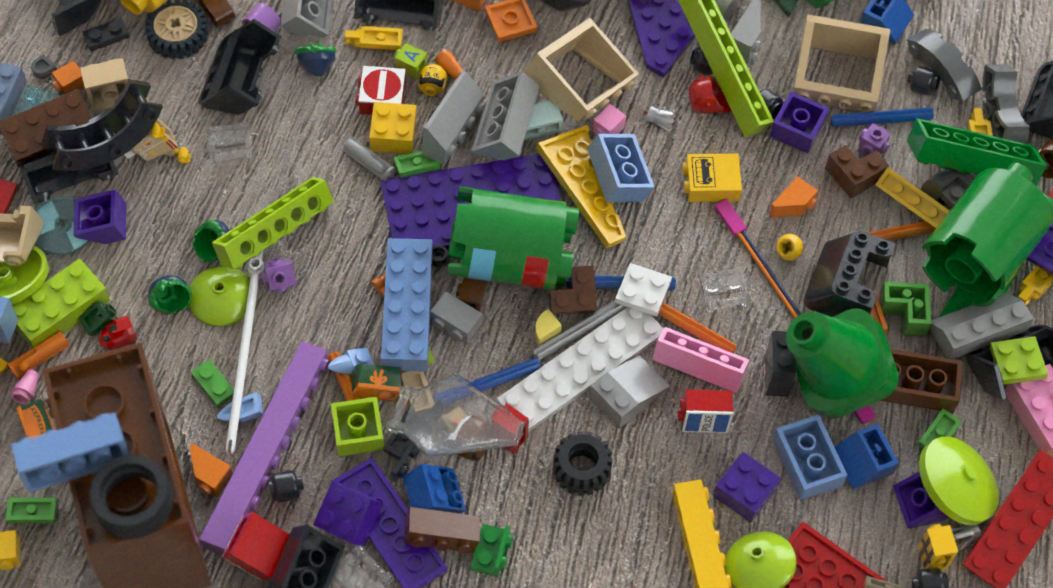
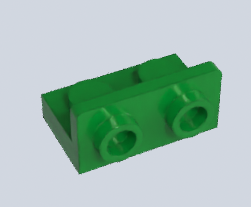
M482 524L480 542L475 549L470 567L471 571L498 577L500 570H505L508 556H504L506 548H511L514 537L513 534H510V526L506 525L505 529Z

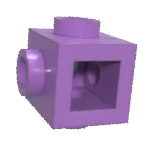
M872 123L868 130L864 129L858 138L860 144L857 151L865 156L874 151H877L880 155L885 154L891 145L888 142L891 133L887 132L883 127Z
M274 258L264 264L265 271L261 272L264 285L268 284L270 291L280 292L287 290L288 286L297 285L290 258L283 260L281 258Z

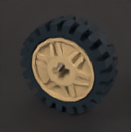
M168 0L166 5L163 4L154 12H149L147 15L148 19L145 20V32L148 43L152 50H155V53L158 55L161 53L162 57L166 58L169 55L170 59H175V55H178V59H183V55L186 54L188 58L191 56V51L196 54L199 52L198 47L202 49L204 42L206 43L208 25L205 14L195 3L190 2L188 4V0H183L182 3H180V0H174V3Z

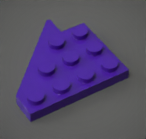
M628 0L645 66L648 70L664 78L695 38V34L678 1L646 0L644 3L640 0Z

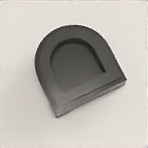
M44 54L35 59L31 64L33 75L39 79L48 78L52 75V72L57 70L56 65Z

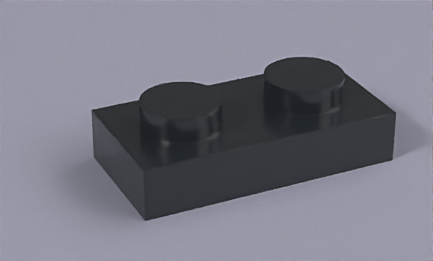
M122 18L82 31L90 52L130 38Z

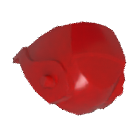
M700 75V79L694 80L689 85V101L694 112L703 114L732 112L718 81L714 77Z

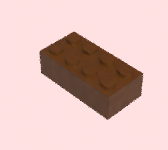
M78 88L1 120L0 131L17 167H19L22 163L56 151L43 149L41 146L47 125L80 126L89 123L88 120L93 117Z
M890 349L898 370L899 379L892 394L880 401L939 411L945 409L948 412L954 413L960 401L962 361Z

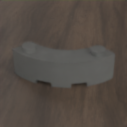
M924 29L907 39L909 52L912 57L924 62L931 69L937 71L950 99L964 101L982 90L971 66L967 67L962 60L963 54L953 43L948 44L942 39L943 35L930 29Z
M985 64L982 91H986L987 103H984L983 107L986 119L991 121L993 127L992 134L995 137L1026 144L1030 126L1022 118L1017 105V71L1007 64Z

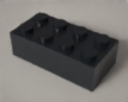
M309 525L292 528L268 588H329L345 547Z

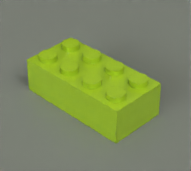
M79 258L44 282L32 295L12 305L18 318L15 329L33 348L59 330L62 334L67 332L80 322L78 317L97 301L105 304L110 301L105 286Z

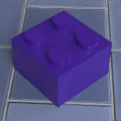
M790 92L773 122L770 137L809 153L826 122L829 108Z
M742 451L715 486L713 497L752 523L777 490L781 478Z
M332 481L313 525L351 544L364 546L383 502L347 485Z

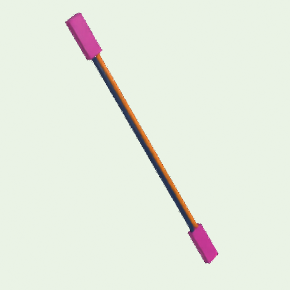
M726 199L715 204L714 208L734 237L738 236L795 319L801 314L746 234L747 227L730 202ZM869 405L854 411L862 425L876 417Z

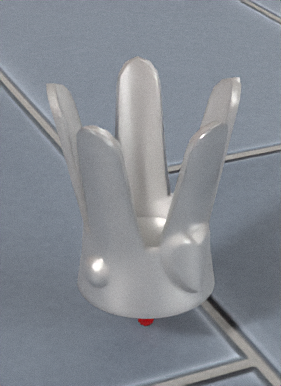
M651 106L648 112L643 111V113L647 114L646 122L655 123L670 131L668 123H673L674 120L668 116H672L676 110L658 109Z
M963 525L961 528L951 529L952 531L961 530L953 534L955 540L966 537L957 546L958 551L963 550L972 542H977L981 536L980 530H982V527Z

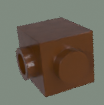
M464 278L462 284L458 283L456 296H458L459 300L480 312L486 292V281Z

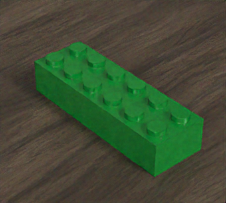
M919 118L915 119L907 138V142L919 163L925 165L931 163L943 169H957L964 174L970 172L978 175L981 171L989 168L1006 170L1011 163H1019L1030 170L1033 176L1031 183L1037 187L1046 168L1045 162L1033 145Z

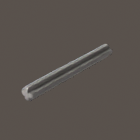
M614 300L532 350L533 356L540 361L617 315L627 307L615 303Z

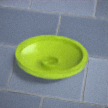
M216 266L201 272L190 285L192 298L189 307L191 312L202 323L215 327L230 326L245 318L250 278L239 269H231L225 266ZM219 287H223L220 291L216 290Z
M759 531L746 534L735 541L726 554V566H724L726 575L729 574L731 584L735 588H783L794 575L796 556L793 547L785 538L776 533Z

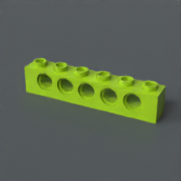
M311 177L213 241L212 244L221 265L231 269L240 268L244 265L245 261L258 256L263 249L276 244L278 239L284 235L291 234L296 227L309 222L311 217L317 213L324 212L329 205L334 203L326 180Z

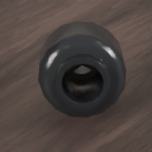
M701 46L694 48L690 56V64H692L693 70L711 75L713 71Z
M918 66L914 72L909 73L907 83L910 84L912 92L929 96L933 92H937L940 85V76H938L937 71L934 69Z
M763 89L760 91V94L774 119L783 106V99L773 91Z
M293 470L275 473L272 475L271 481H268L272 499L276 498V501L279 503L297 500L300 497V490H304L302 477H297Z
M938 567L919 569L916 573V578H912V588H949L946 572L943 573Z

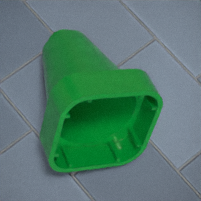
M850 309L834 317L816 312H806L797 316L788 326L786 343L796 363V373L807 404L822 416L831 419L843 417L887 398L895 390L899 375L884 330L880 323L866 311Z

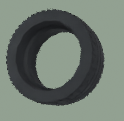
M124 455L110 460L98 470L90 486V503L96 519L106 531L118 538L134 540L147 537L158 531L170 516L173 495L169 480L162 468L145 456ZM130 478H143L153 482L157 488V496L153 504L143 513L132 517H120L112 514L107 509L106 499L111 490L120 482Z

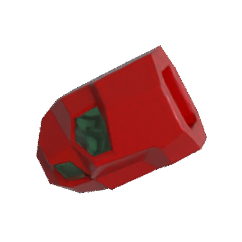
M128 316L115 319L113 323L104 328L99 336L101 347L109 350L119 349L137 339Z

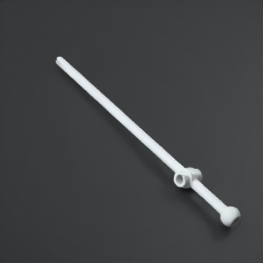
M263 250L258 256L251 258L247 264L250 284L225 448L227 454L231 443V454L235 451L259 279L262 278L261 272L265 271L264 262L262 261Z

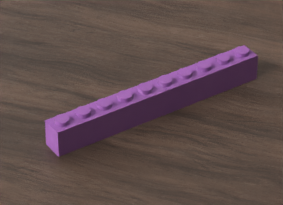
M304 341L300 343L199 539L202 548L223 555L242 516L257 509L260 503L259 496L262 490L267 489L272 470H276L279 466L280 454L288 448L291 440L290 435L293 430H297L301 420L300 415L302 411L307 410L310 404L309 397L312 391L316 392L320 384L319 378L322 372L325 373L328 369L330 360H328L327 350Z

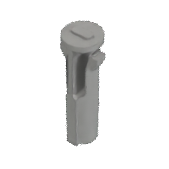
M351 137L345 143L343 151L383 181L394 178L397 169L354 137Z

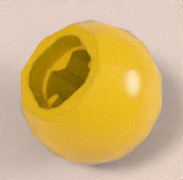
M785 234L776 243L777 254L783 260L794 261L803 253L804 246L802 240L795 234Z

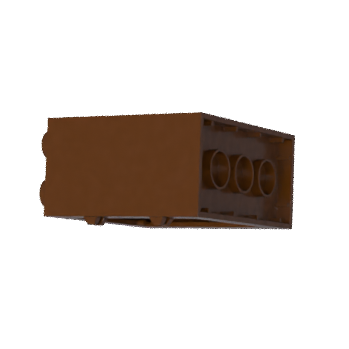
M142 342L43 369L42 372L49 397L46 403L49 408L50 418L54 419L56 430L70 427L75 422L93 420L101 414L115 413L129 455L145 456L157 463L165 472L172 489L173 503L170 516L165 521V524L158 531L147 537L127 540L110 534L100 525L95 517L90 503V486L97 472L69 480L84 549L103 588H204L211 586L168 420ZM130 478L122 481L109 493L106 499L107 509L112 514L120 517H132L143 513L153 504L157 496V488L153 482L143 478Z

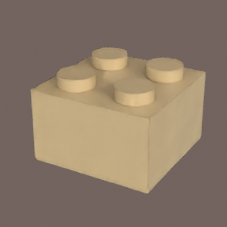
M123 58L81 67L83 82L92 112L112 108L128 81Z

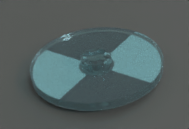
M54 197L42 203L35 210L44 221L42 231L35 243L40 249L51 254L64 255L76 252L90 242L73 236L74 205L77 197ZM64 222L66 227L62 228L60 223Z

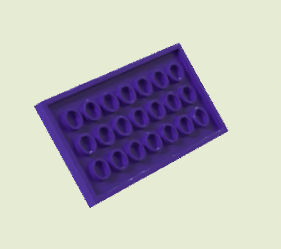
M540 154L415 174L403 178H391L386 181L380 180L392 239H432L433 247L441 245L447 250L450 245L452 224L456 219L457 204H469V202L457 199L459 186L561 201L555 175Z

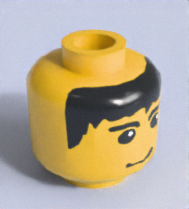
M429 64L421 69L418 87L427 96L439 95L445 89L447 74L441 66Z

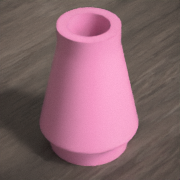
M27 370L25 375L12 388L11 398L22 405L32 401L40 375L34 370Z

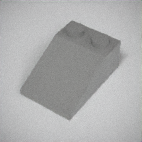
M761 0L751 1L731 32L747 67L750 64L754 65L759 55L757 51L761 45V41H759L761 33Z
M639 355L608 371L595 381L590 387L589 397L621 428L666 392L670 385Z

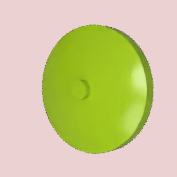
M33 246L26 262L20 264V266L0 263V296L9 298L12 305L32 295L40 288L48 276V261L38 247Z
M948 436L936 438L923 448L919 458L920 476L928 495L944 514L965 525L981 524L994 515L999 501L998 487L992 471L976 450L967 443Z

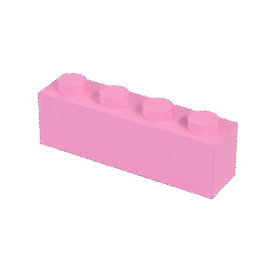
M667 327L664 328L657 340L652 359L737 393L744 379L749 360Z

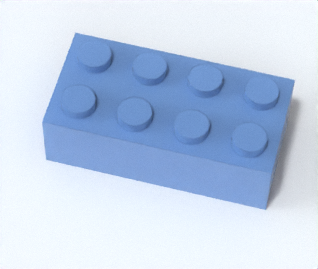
M115 413L101 414L93 420L75 422L70 427L61 430H49L44 435L35 438H23L18 443L11 445L18 473L28 493L98 472L110 460L119 456L129 455Z

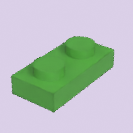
M422 151L393 157V163L399 178L441 169L440 161H434L423 156Z
M210 359L191 371L192 377L217 408L233 398L234 389Z
M942 409L917 445L923 449L936 438L952 437L961 425L962 420Z
M56 497L8 498L6 521L7 523H56L58 500Z

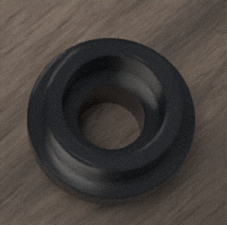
M441 245L433 247V266L442 267L449 262V251ZM436 256H442L443 258L437 259V258H435V257H436Z

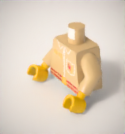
M159 118L149 133L134 148L124 154L128 159L139 154L145 161L160 155L172 157L178 155L177 160L185 164L189 163L191 154L188 153L189 151L186 147L178 148L172 130Z

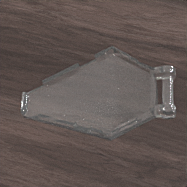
M455 372L422 388L415 389L401 386L398 393L400 397L391 420L387 422L386 430L392 433H404L429 458L516 446L519 444L525 423L511 414L510 410L484 391L480 392L467 379ZM413 398L405 423H402L400 421L408 399Z

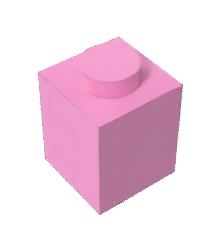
M609 104L594 119L593 132L596 136L598 134H619L625 128L626 115Z

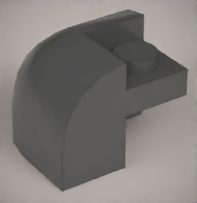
M943 169L929 178L923 184L921 190L937 202L943 200L952 208L975 178L970 173L964 174L957 169Z

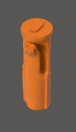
M59 330L26 353L7 363L10 373L16 379H19L27 370H32L70 345L66 337Z

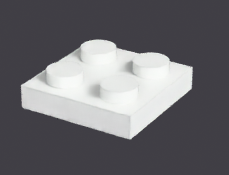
M630 263L615 298V303L657 317L672 277Z

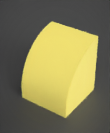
M549 309L544 311L536 321L535 342L537 346L561 333L562 325Z

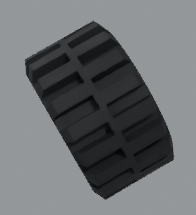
M577 431L575 436L573 433L568 434V439H561L560 445L557 444L553 460V474H555L556 482H560V487L562 489L567 487L568 493L571 494L574 491L578 492L577 496H583V492L591 495L593 490L596 492L600 491L602 485H606L612 467L611 449H608L607 442H601L599 435L593 437L592 432H587V435H585L583 431ZM577 456H586L593 460L596 466L588 471H579L573 468L569 461Z

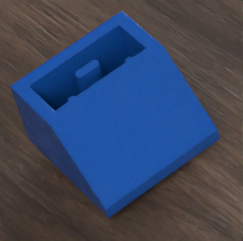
M871 0L863 12L860 24L890 29L889 42L896 45L913 19L914 13L905 0Z
M878 423L856 431L834 447L847 473L846 478L852 490L893 475L899 465Z
M420 464L403 476L411 507L458 514L466 511L457 475L453 468Z

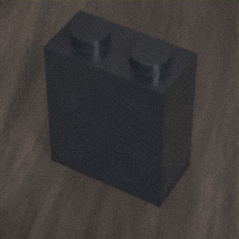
M772 331L765 353V396H789L796 375V363L786 343L787 331Z

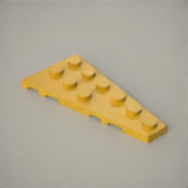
M588 125L539 142L536 146L537 151L577 208H579L606 249L623 242L626 235L619 215L615 213L614 202H606L587 148L593 141L590 140L588 134L590 131Z

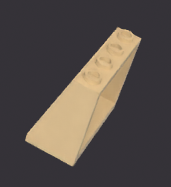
M807 14L792 92L823 106L828 105L860 112H874L879 99L890 29ZM810 47L876 59L871 92L805 81Z
M591 18L538 52L522 71L539 85V93L578 122L584 117L587 119L592 117L597 112L596 109L598 107L602 110L610 103L609 99L612 98L613 101L623 93V89L628 91L635 85L634 79L639 75ZM570 50H573L617 84L586 105L551 63Z

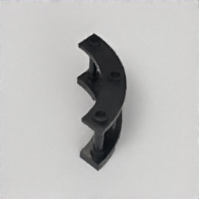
M128 79L122 93L115 101V105L107 112L104 111L88 120L89 123L80 126L47 125L41 146L43 149L57 151L52 169L77 171L98 167L121 157L134 148L152 129L163 108L162 104L146 101L151 88L149 82ZM126 125L122 130H120L117 134L113 136L114 132H116L121 127ZM105 138V141L94 146H90V144H93Z

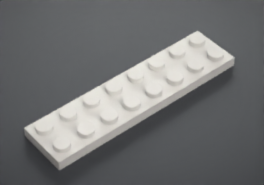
M627 307L499 396L497 403L501 408L508 403L528 417L529 433L588 391L591 385L605 373L633 359L657 342L664 329L650 314Z

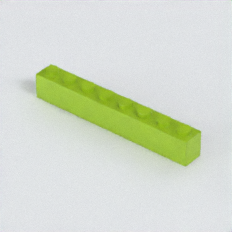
M678 0L744 137L760 134L774 120L715 0Z

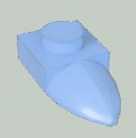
M366 347L347 350L345 355L335 358L329 364L328 369L341 374H351L357 364L374 365Z
M257 392L242 397L239 420L242 423L263 416L262 400ZM232 402L217 415L218 419L230 421Z

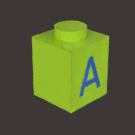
M407 43L401 49H398L394 55L395 68L405 69L406 75L417 80L420 77L421 69L428 65L427 52Z

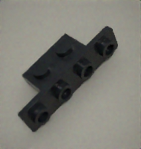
M441 399L437 400L425 420L407 411L384 446V452L399 460L392 472V481L395 483L399 477L403 478L409 469L407 464L411 458L415 459L421 450L419 445L422 440H427L433 430L431 426L434 421L438 422L444 413V409H442L443 401Z

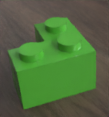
M884 282L879 294L883 314L902 315L903 335L926 336L931 325L929 284Z

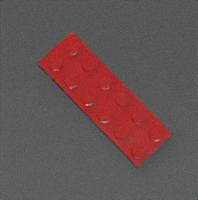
M1042 450L1036 453L961 564L992 588H1007L1053 519V458Z

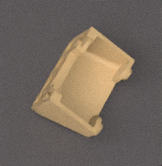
M21 206L20 211L14 210L13 214L0 213V263L20 266V264L26 262L44 224L43 219L32 206Z

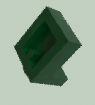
M97 301L80 315L78 319L88 335L94 336L108 323H113L118 317L116 316V309L111 304Z

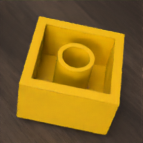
M374 102L369 136L370 150L373 152L397 154L413 153L417 125V105Z

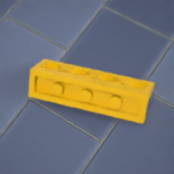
M888 167L875 184L935 228L950 211Z

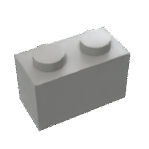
M448 292L442 295L430 311L431 322L436 328L446 330L457 341L462 340L467 344L483 324L482 313Z

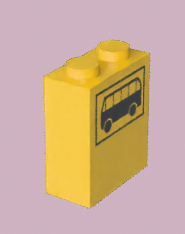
M739 153L687 154L686 162L682 163V175H686L683 190L684 194H688V202H722L726 199L728 201H740L742 183Z

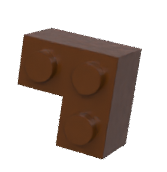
M845 145L829 154L825 169L852 199L874 186L887 167L889 168V165L877 151L859 160L848 146Z
M594 265L572 267L570 276L571 289L551 290L549 292L550 311L554 316L596 312Z

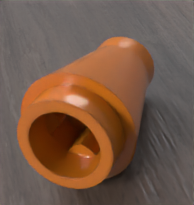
M447 49L442 50L434 59L436 64L441 66L455 80L464 71L453 53Z

